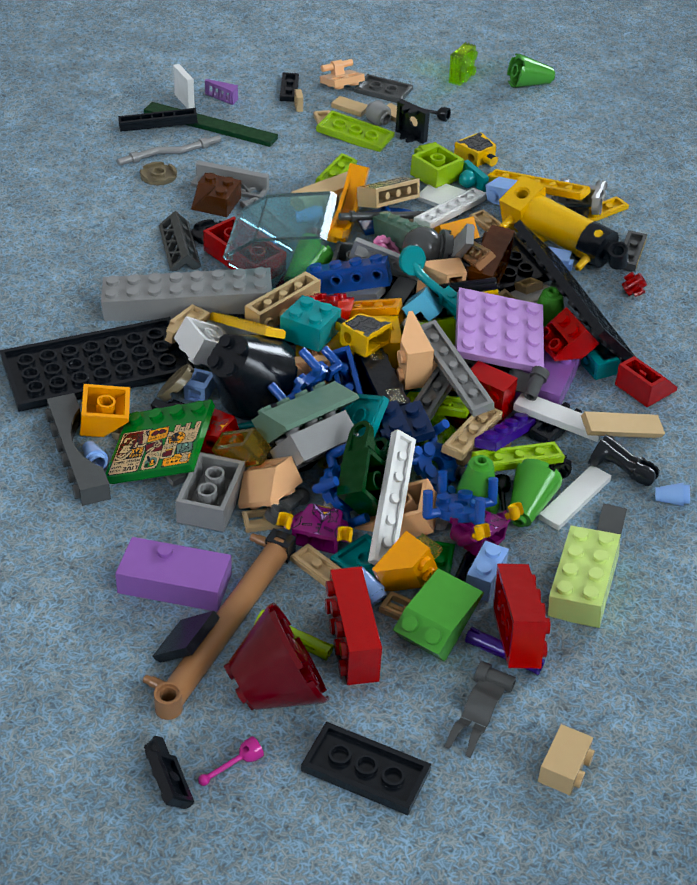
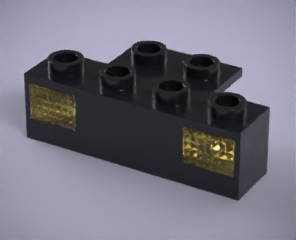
M380 348L366 358L354 352V359L364 394L385 396L389 399V402L397 400L400 406L411 403L409 397H406L403 385L399 382L395 368H392L389 356L384 352L383 348Z

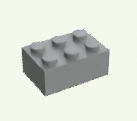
M334 410L323 416V419L319 421L314 419L308 422L302 429L297 427L287 432L286 436L275 442L277 446L269 452L273 459L292 456L297 469H300L325 457L328 450L347 443L349 432L354 424L346 410L340 413H336Z
M200 452L194 472H189L176 499L177 523L225 532L239 499L243 472L245 471V461Z

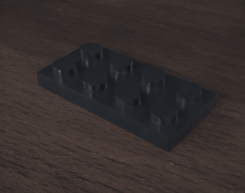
M326 722L303 760L301 771L400 813L409 815L431 771V763Z

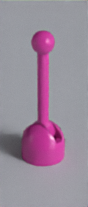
M253 736L246 739L239 748V755L212 772L201 774L198 778L199 784L202 786L208 785L210 779L242 759L246 762H254L262 758L264 752L261 745Z

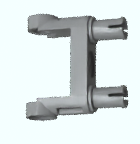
M567 178L564 181L571 183V181ZM598 180L595 186L585 185L590 187L591 193L581 201L554 195H546V197L557 203L591 205V214L601 215L602 202L606 196L605 190L608 185L604 180L602 182Z

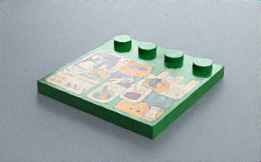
M212 399L129 413V422L123 427L105 473L109 484L194 472L215 408Z

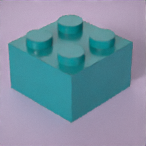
M302 295L280 316V329L286 331L285 339L283 340L320 352L339 332L335 329V324L341 318V308Z

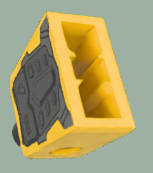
M481 132L455 142L454 154L463 158L464 161L469 160L477 167L485 163L493 167L498 162V158L495 156L496 144Z
M361 313L348 320L339 318L336 321L335 329L341 332V345H349L352 351L366 358L390 343L392 322Z

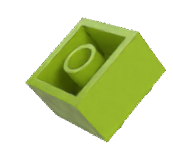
M437 144L412 155L410 175L420 178V181L426 185L429 184L434 188H438L444 184H451L459 180V176L463 172L464 159Z

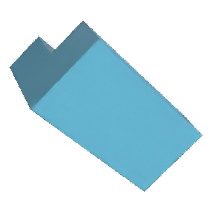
M427 285L409 298L402 307L406 315H408V311H413L415 315L421 311L428 322L439 315L443 309V306L439 304V297Z

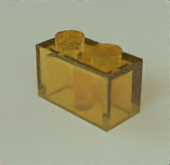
M256 428L222 432L211 450L216 456L245 461V467L259 466L264 463L272 447Z

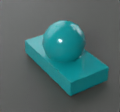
M465 160L463 172L459 176V183L464 188L474 186L478 190L486 192V184L489 183V177L471 161Z

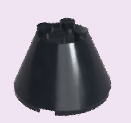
M224 334L221 336L208 357L207 364L211 368L223 407L237 418L253 420L259 415L258 410L278 402L268 389L270 384L275 382L285 395L288 396L294 387V380L297 378L298 372L294 358L296 355L291 346L283 339L264 335Z

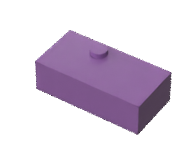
M544 349V368L550 372L546 383L542 385L538 397L561 405L581 364V359L554 361ZM516 391L514 402H516V400L520 396V392Z
M132 537L115 573L117 593L217 612L232 575V560L229 554Z

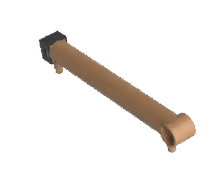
M275 528L272 529L267 537L254 533L250 535V541L263 546L264 549L216 612L220 617L218 622L194 654L183 657L167 681L149 675L143 677V683L155 689L154 704L155 713L158 717L172 720L182 713L184 703L283 564H288L290 556L296 552V536Z

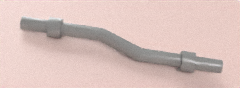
M216 135L210 138H200L197 142L184 146L154 147L141 152H131L128 156L118 158L117 164L121 166L131 162L136 163L140 162L141 159L157 154H183L199 148H208L212 144L221 142V137Z

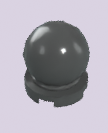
M427 226L417 227L408 232L402 247L404 249L409 245L419 246L425 253L426 261L447 259L448 255L453 253L454 236L450 235L451 230L442 229L438 234L434 229Z

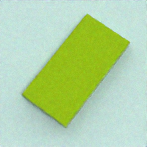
M333 110L316 126V131L378 152H381L395 135V132Z

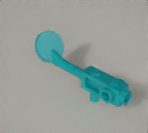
M415 245L405 247L399 256L400 269L407 275H415L439 296V304L446 309V315L454 316L456 320L457 292L450 286L443 289L424 272L426 256L422 248Z

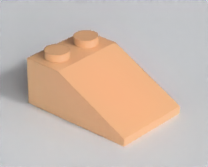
M408 311L400 350L397 351L399 367L396 369V376L399 382L402 383L404 390L423 388L432 375L434 349L413 311Z
M428 478L408 484L400 536L405 531H408L414 537L434 533L436 518L426 520L422 516L424 490L433 491V508H435L437 493ZM370 516V522L357 526L355 529L373 532L376 516Z

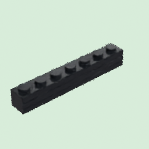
M196 108L118 116L120 132L198 123Z

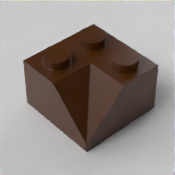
M205 173L198 182L191 210L228 217L241 199V180L219 176L214 173Z

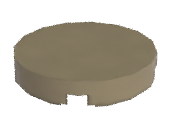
M160 161L151 162L144 165L143 169L140 170V177L142 181L150 185H166L176 180L177 170L169 163L164 165V162Z
M189 364L182 366L162 386L157 397L164 402L169 401L172 397L170 394L172 392H179L192 378L194 368Z

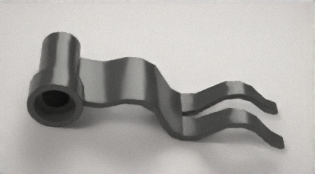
M534 366L531 373H525L516 369H511L507 372L518 378L516 391L524 393V397L531 401L537 399L542 385L546 383L550 372L542 366Z
M482 660L476 669L473 679L477 684L468 697L462 716L454 723L444 747L450 749L464 727H469L472 721L475 722L465 754L469 758H471L481 734L485 732L498 700L502 697L504 691L511 693L516 682V677L494 669L491 664Z

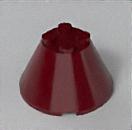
M274 602L267 606L230 658L229 663L224 665L230 679H235L239 686L235 689L239 699L243 704L247 703L251 710L326 703L330 700L329 696L325 697L322 693L327 691L310 654L300 637L295 638L290 628V621Z

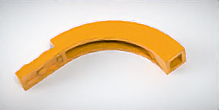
M350 163L334 218L329 225L323 227L322 234L326 235L325 241L333 243L348 241L355 222H350L349 220L339 221L338 214L349 213L351 210L359 211L357 187L366 185L370 171L369 167Z

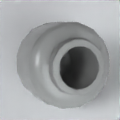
M376 100L367 105L366 118L374 125L384 126L391 120V109L382 101Z

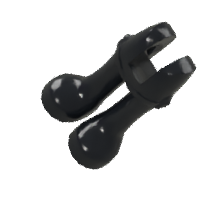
M607 434L599 441L588 461V464L594 467L600 465L605 460L612 462L625 471L632 480L644 486L652 485L660 473L659 468L654 463L647 461L644 457L638 458Z

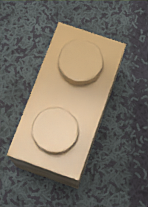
M561 724L541 765L538 782L567 795H571L574 787L580 788L586 773L582 771L584 765L590 766L595 754V750L591 749L594 737Z

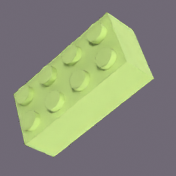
M570 526L549 595L548 616L600 628L619 557L621 534Z

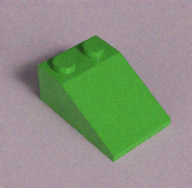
M438 568L406 606L393 631L400 638L445 661L484 592Z

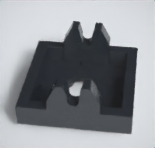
M403 99L397 101L395 132L401 134L400 140L407 138L406 143L418 141L424 144L427 142L430 111ZM411 117H415L417 119V126L413 125L412 121L410 120Z

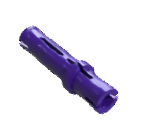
M471 627L465 637L466 643L506 660L500 639L486 634L475 627ZM542 658V666H541V669H537V668H525V669L529 670V671L532 672V673H535L536 675H539L540 672H541L542 669H543V666H544V663H545V659Z

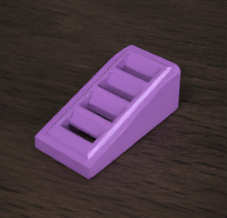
M205 79V94L234 105L238 100V85Z

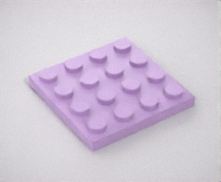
M459 287L457 292L455 348L463 359L481 361L531 372L534 366L544 367L543 305Z

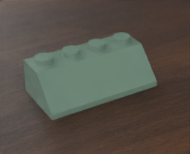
M382 211L379 215L373 216L375 238L381 235L390 237L391 241L395 242V245L399 247L401 252L405 236L408 232L417 227H423L416 222L400 217V215L392 214L391 211Z
M323 381L313 386V391L308 392L307 389L302 390L294 395L295 399L290 400L289 397L278 401L276 403L277 406L274 408L268 405L258 410L259 415L251 421L264 446L286 436V433L294 428L299 427V429H302L308 422L314 419L319 421L323 419V416L334 410L338 413L359 399L358 394L336 381L327 385Z

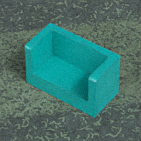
M599 344L581 359V364L595 380L617 375L621 361L618 357L606 360L598 351Z

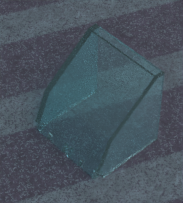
M331 191L265 195L243 208L237 214L223 258L230 260L228 264L236 269L271 268L272 289L279 287L302 274L327 241L338 195Z

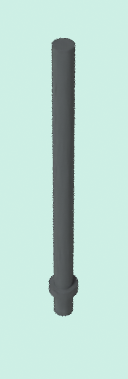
M351 210L349 213H339L338 219L339 221L349 220L350 222L373 220V216L379 215L380 212H355ZM401 211L391 213L395 215H400V217L414 219V217L425 211Z

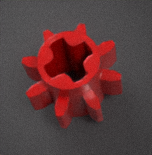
M630 272L624 276L626 281L622 283V286L629 296L634 294L637 297L645 293L643 288L647 286V283L641 273L635 275L634 272Z

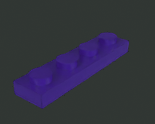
M515 413L512 417L505 419L500 424L477 436L474 447L496 452L530 431L536 424V418L528 417L526 413Z

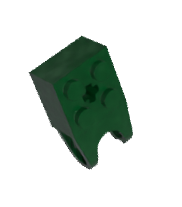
M367 421L357 422L349 432L340 466L341 472L339 485L337 486V496L359 515L368 513L369 516H376L390 442L384 437L374 439V429ZM366 427L365 433L362 436L357 437L358 431L361 428ZM384 443V448L380 450L377 446Z

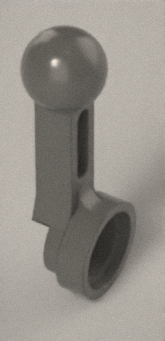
M296 488V491L291 496L280 500L278 505L273 504L271 507H268L264 514L265 518L273 525H276L279 512L290 513L299 505L307 504L310 501V493L305 488Z

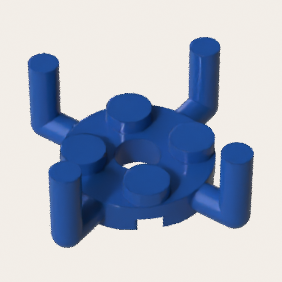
M325 346L321 353L332 364L330 366L323 361L318 362L304 347L298 354L312 370L308 374H300L294 380L293 390L288 396L285 395L275 382L270 384L268 389L278 401L289 397L290 400L295 399L294 395L305 389L311 392L313 391V386L325 380L329 382L332 376L343 368V362L328 346Z
M443 419L433 426L435 438L429 439L421 447L415 446L412 466L417 476L421 475L423 479H429L436 493L438 471H447V492L455 494V487L449 484L456 480L454 472L461 465H457L455 458L441 452L443 444L438 442L437 435L450 426L449 421ZM432 461H435V462L437 463V465H438V470H437V468L432 464Z
M345 443L326 452L328 468L324 469V476L320 477L319 483L312 486V491L315 494H322L326 504L331 503L335 509L341 510L343 512V520L348 522L349 527L355 528L370 522V516L368 513H363L351 518L350 511H353V509L337 496L341 468L337 464L336 458L344 454Z
M439 470L435 508H433V491H423V518L426 520L441 518L445 521H450V517L458 518V523L471 522L474 525L485 523V508L495 506L498 501V478H488L487 498L474 496L473 492L467 489L459 490L457 494H449L447 492L448 472Z

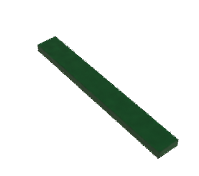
M151 102L144 109V113L179 110V108ZM198 113V123L185 124L271 147L278 139V134Z

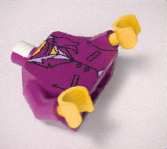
M325 501L323 505L311 503L308 504L304 511H300L295 515L287 512H279L276 525L283 526L287 530L292 529V535L296 536V545L304 547L306 544H310L316 550L335 554L339 550L340 541L352 543L353 528L349 527L346 520H343V512L335 509L331 503L326 504Z
M512 503L508 505V511L505 510L497 514L485 510V523L474 525L471 522L458 523V518L450 517V521H447L452 524L450 538L458 546L477 556L485 541L499 545L505 539L509 522L511 520H518L524 514L522 503Z

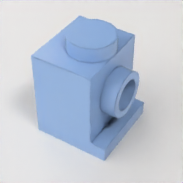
M194 368L192 378L184 386V400L192 402L208 400L216 387L212 372Z

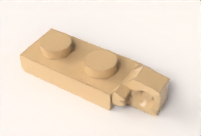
M193 304L170 320L166 330L165 341L171 344L176 342L174 336L186 316L207 322L210 319L211 313Z

